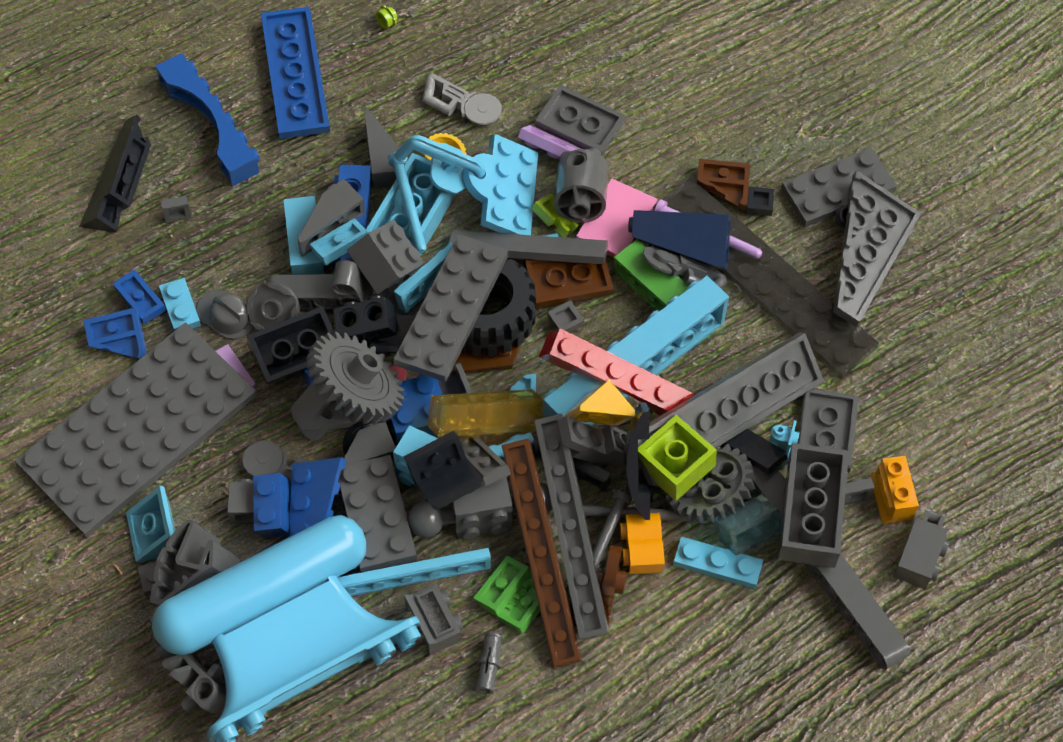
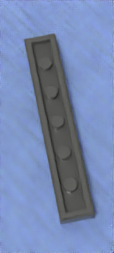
M459 230L452 231L448 245L451 242L454 244L458 234L507 249L508 258L604 264L608 250V240Z

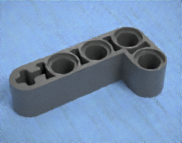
M346 260L336 263L334 274L270 275L266 279V283L272 281L279 282L292 289L298 298L300 310H314L322 306L324 310H333L334 308L342 307L346 302H363L367 283L357 264Z

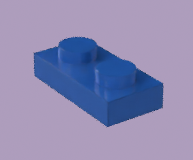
M135 269L113 283L114 289L130 309H138L140 321L143 325L166 311L165 305Z

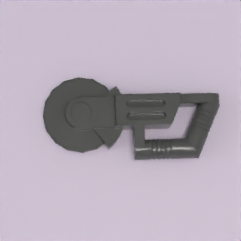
M646 247L643 250L642 256L650 266L663 273L671 274L673 277L683 276L684 283L687 285L696 280L700 281L706 276L720 288L727 282L724 274L712 270L710 265L681 254L676 256L655 247Z
M261 440L248 446L243 453L242 463L249 475L281 473L291 480L292 465L291 467L288 466L287 452L282 453V449L277 444ZM300 456L294 463L309 461Z

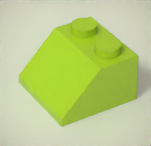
M677 415L638 447V456L655 483L675 501L716 466L717 450Z

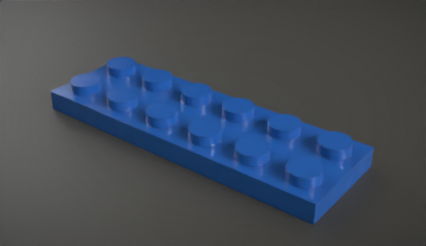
M310 6L261 13L279 139L330 132Z

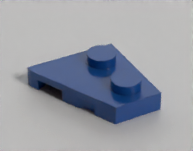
M137 308L83 320L89 347L139 359L147 354Z

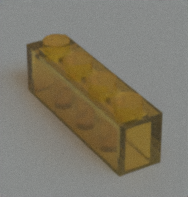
M533 389L431 396L428 427L438 438L452 431H455L458 436L470 438L479 437L480 434L502 436L507 432L526 434L536 430L534 420L542 418L544 399Z

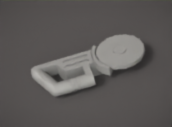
M430 73L426 78L423 103L448 116L457 108L461 111L462 118L467 117V119L477 125L492 124L499 119L502 113V105L495 96L484 93L476 94V91L469 93L433 73ZM435 85L443 89L442 101L433 97Z

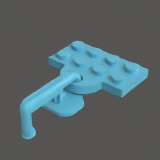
M494 134L489 139L488 154H478L474 157L468 156L460 149L446 143H437L420 135L411 136L393 153L392 159L397 164L406 163L407 156L413 150L432 157L430 167L431 182L438 189L450 194H457L467 189L475 199L482 202L480 225L504 234L531 235L533 215L531 208L534 205L538 152Z

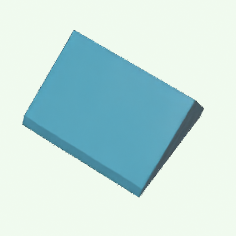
M163 486L157 487L126 512L135 560L138 563L157 559L162 548L166 547V542L175 532L170 503Z

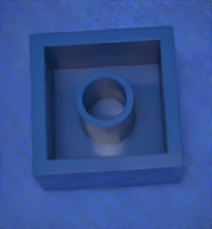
M421 376L402 381L400 385L404 389L402 396H404V400L401 402L402 406L389 419L396 446L409 425L436 438H440L442 434L450 431V419L438 380L428 376Z

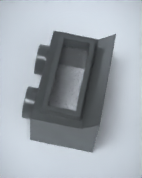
M434 584L414 594L404 595L407 611H411L413 616H416L420 621L417 629L419 633L422 632L427 642L429 655L461 641L460 631L464 627L458 614H451L448 608L451 605V601L445 589L439 591L437 585Z

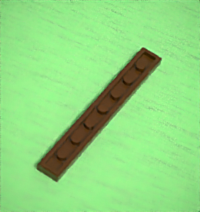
M530 439L501 445L505 463L509 466L511 473L509 475L510 485L553 668L583 662Z

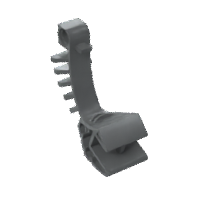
M186 520L166 542V547L162 548L156 560L157 565H155L153 576L155 584H152L150 603L158 607L167 599L240 563V559L223 548L218 537L193 520ZM161 646L157 647V654L164 659L161 662L164 668L171 672L169 674L175 680L188 688L185 692L188 696L181 703L183 709L192 713L196 706L199 705L208 712L217 715L224 707L226 701V687L218 681L224 673L222 666L214 663L207 670L194 652L186 655H176L166 651Z

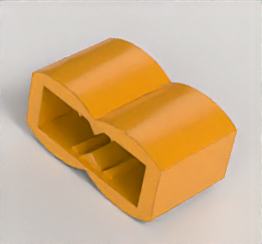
M650 513V520H644L641 514H626L625 523H620L621 540H626L627 549H623L622 553L623 566H628L629 574L663 573L665 561L660 513Z

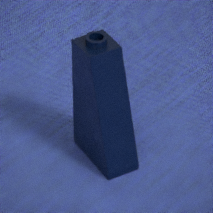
M634 210L633 217H629L628 232L632 233V237L635 240L638 239L646 244L678 255L687 256L720 270L728 271L731 217L729 215Z

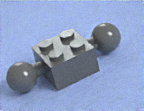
M505 477L487 486L483 484L482 487L451 502V507L435 510L428 501L417 503L408 514V524L410 530L415 535L429 538L439 533L443 525L454 523L456 538L471 540L483 534L500 535L507 532V530H512V513H516L517 510L514 497L510 496L507 478ZM540 482L547 514H550L553 508L548 485Z

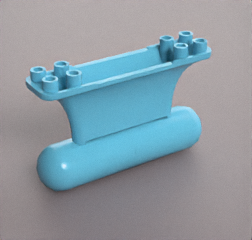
M342 515L328 517L167 599L156 608L152 616V630L156 641L163 649L172 654L186 655L213 643L218 653L225 676L226 701L221 717L207 731L206 737L209 742H237L235 739L239 736L237 730L242 727L247 736L252 735L263 728L262 724L266 721L264 715H266L267 711L356 663L360 664L371 657L376 666L386 662L392 657L390 654L396 651L395 644L398 645L401 652L416 645V640L421 637L417 629L420 621L416 616L398 621L378 618L362 608L348 594L337 578L357 567L363 561L366 554V539L363 529L353 519Z

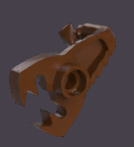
M613 545L609 549L607 566L604 571L598 570L597 572L608 627L615 593L623 595L627 572L620 571L623 549ZM569 604L574 626L577 627L573 605Z

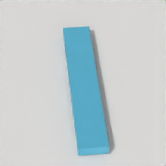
M489 548L337 578L348 594L355 596L487 570L491 568V556Z

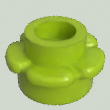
M382 5L380 10L375 13L376 20L383 29L396 26L398 16L392 7Z

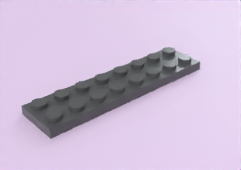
M797 333L649 422V438L677 415L709 444L717 448L824 382L806 333ZM638 439V447L647 439ZM638 456V461L648 485H657Z

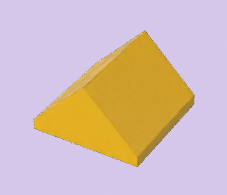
M608 380L592 390L568 411L565 416L580 422L618 426L635 417V410L612 382Z

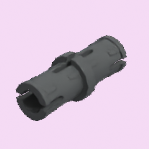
M497 633L485 634L482 657L478 659L480 670L475 690L482 694L494 693L497 670L501 667L499 656L503 636Z

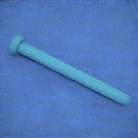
M393 153L388 156V162L391 167H394L414 244L419 253H424L427 247L404 164L395 163L392 159Z

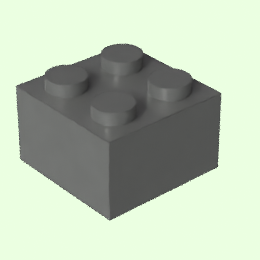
M395 220L369 232L347 249L377 294L400 282L425 264L418 250L412 246L405 236L403 228Z

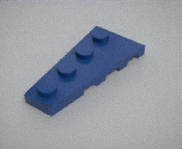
M340 457L292 464L289 537L333 516L334 511L331 510L334 495H338L341 484L338 482L340 472L344 470L347 460Z

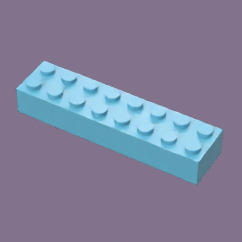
M708 276L700 281L696 280L689 285L686 292L680 296H674L661 311H654L640 327H633L620 342H613L606 351L658 375L724 324L729 296ZM575 372L572 373L558 389H551L545 395L543 418L561 413L565 417L568 411L603 383ZM619 391L625 399L630 397L629 395ZM583 422V423L588 424V425H590V426H592L593 424H595V423H586V422Z

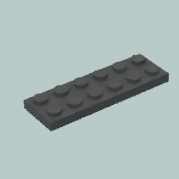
M458 234L394 358L395 366L446 383L508 258L507 249Z

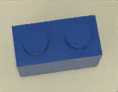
M281 473L253 476L254 532L264 538L289 536L291 480Z

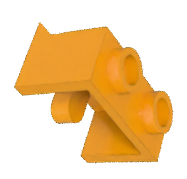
M906 456L882 459L877 470L870 474L875 487L874 494L882 524L913 520L919 504Z

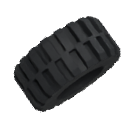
M512 259L506 260L489 294L504 300L508 306L495 314L479 315L461 352L466 354L467 351L473 353V356L481 357V354H488V357L497 356V349L502 348L504 353L511 351V345H514L516 348L524 342V338L529 337L531 334L532 326L535 325L536 319L535 284L525 268H518L519 263Z

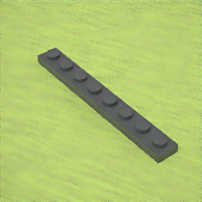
M561 413L534 421L579 639L584 641L609 635L610 633L571 449L563 446L558 424V420L564 417Z

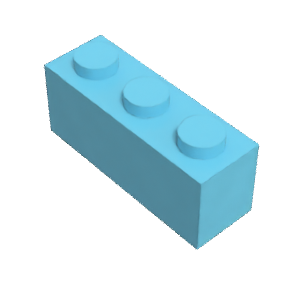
M315 196L283 199L292 275L324 274L325 264L312 251L303 257L299 253L297 240L316 206Z

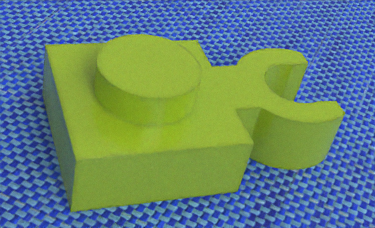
M551 193L536 201L531 208L548 226L554 224L557 232L562 237H566L569 231L573 233L578 226V223L569 221L558 214L554 207V196Z

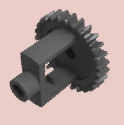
M334 332L333 335L327 333L325 336H321L310 348L306 358L308 361L306 368L310 369L308 377L316 376V378L290 408L294 420L306 437L314 441L321 440L330 429L352 428L362 416L363 424H367L370 421L373 425L378 422L384 423L386 420L391 419L402 406L401 402L404 400V396H402L404 389L400 387L402 380L395 378L398 374L397 371L389 369L392 363L383 361L385 355L383 353L378 355L375 353L376 347L373 346L369 349L367 342L363 340L360 344L355 335L350 339L347 333H343L340 336L338 332Z

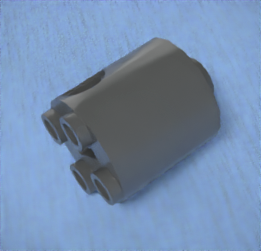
M589 148L565 151L560 156L557 166L554 207L559 215L569 221L576 223L594 221L602 216L606 209L609 167L598 149Z

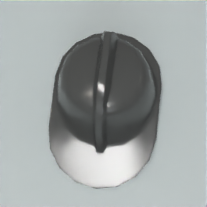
M215 290L208 292L197 304L196 311L199 319L225 338H243L253 329L249 315L246 312L247 303L228 291Z

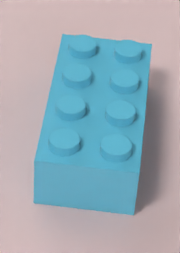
M412 153L405 164V170L427 245L456 194H450L435 187L430 179L431 160ZM396 179L366 230L369 233L395 220L403 228L405 236L412 246L415 247L399 184Z

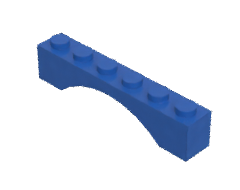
M181 53L156 65L158 80L170 98L195 107L214 125L219 134L217 151L219 166L230 184L235 186L258 174L260 157L253 147L249 148L242 130H236L232 116L229 112L224 113L219 98L216 94L212 96L209 92L210 88L205 78H199L197 75L198 71L192 60L187 61Z

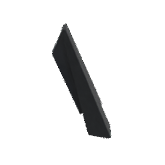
M137 114L126 120L122 126L80 226L83 228L116 232L119 227L121 208L125 210L131 206L151 146L148 137H143L138 125L141 119Z

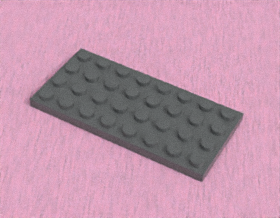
M185 322L17 458L15 462L81 533L88 538L258 395L256 390Z

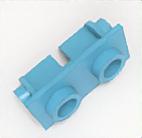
M795 420L792 428L784 425H775L771 429L769 442L785 450L788 457L792 443H797L799 438V432L794 431L797 422ZM786 461L782 464L781 469L783 470L785 468Z

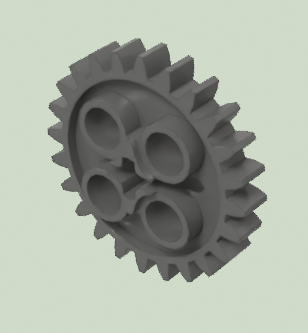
M729 444L723 449L720 446L715 448L717 450L716 466L677 501L666 493V498L673 511H678L681 518L687 515L689 522L698 517L700 524H703L706 517H709L710 521L714 523L718 515L725 520L726 512L729 511L732 514H736L734 508L736 505L744 507L742 498H751L749 490L755 489L753 484L755 476L751 462L748 461L746 454L740 455L738 448L731 451Z

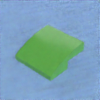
M509 556L505 557L473 597L474 601L482 608L521 634L526 631L540 613L530 568Z

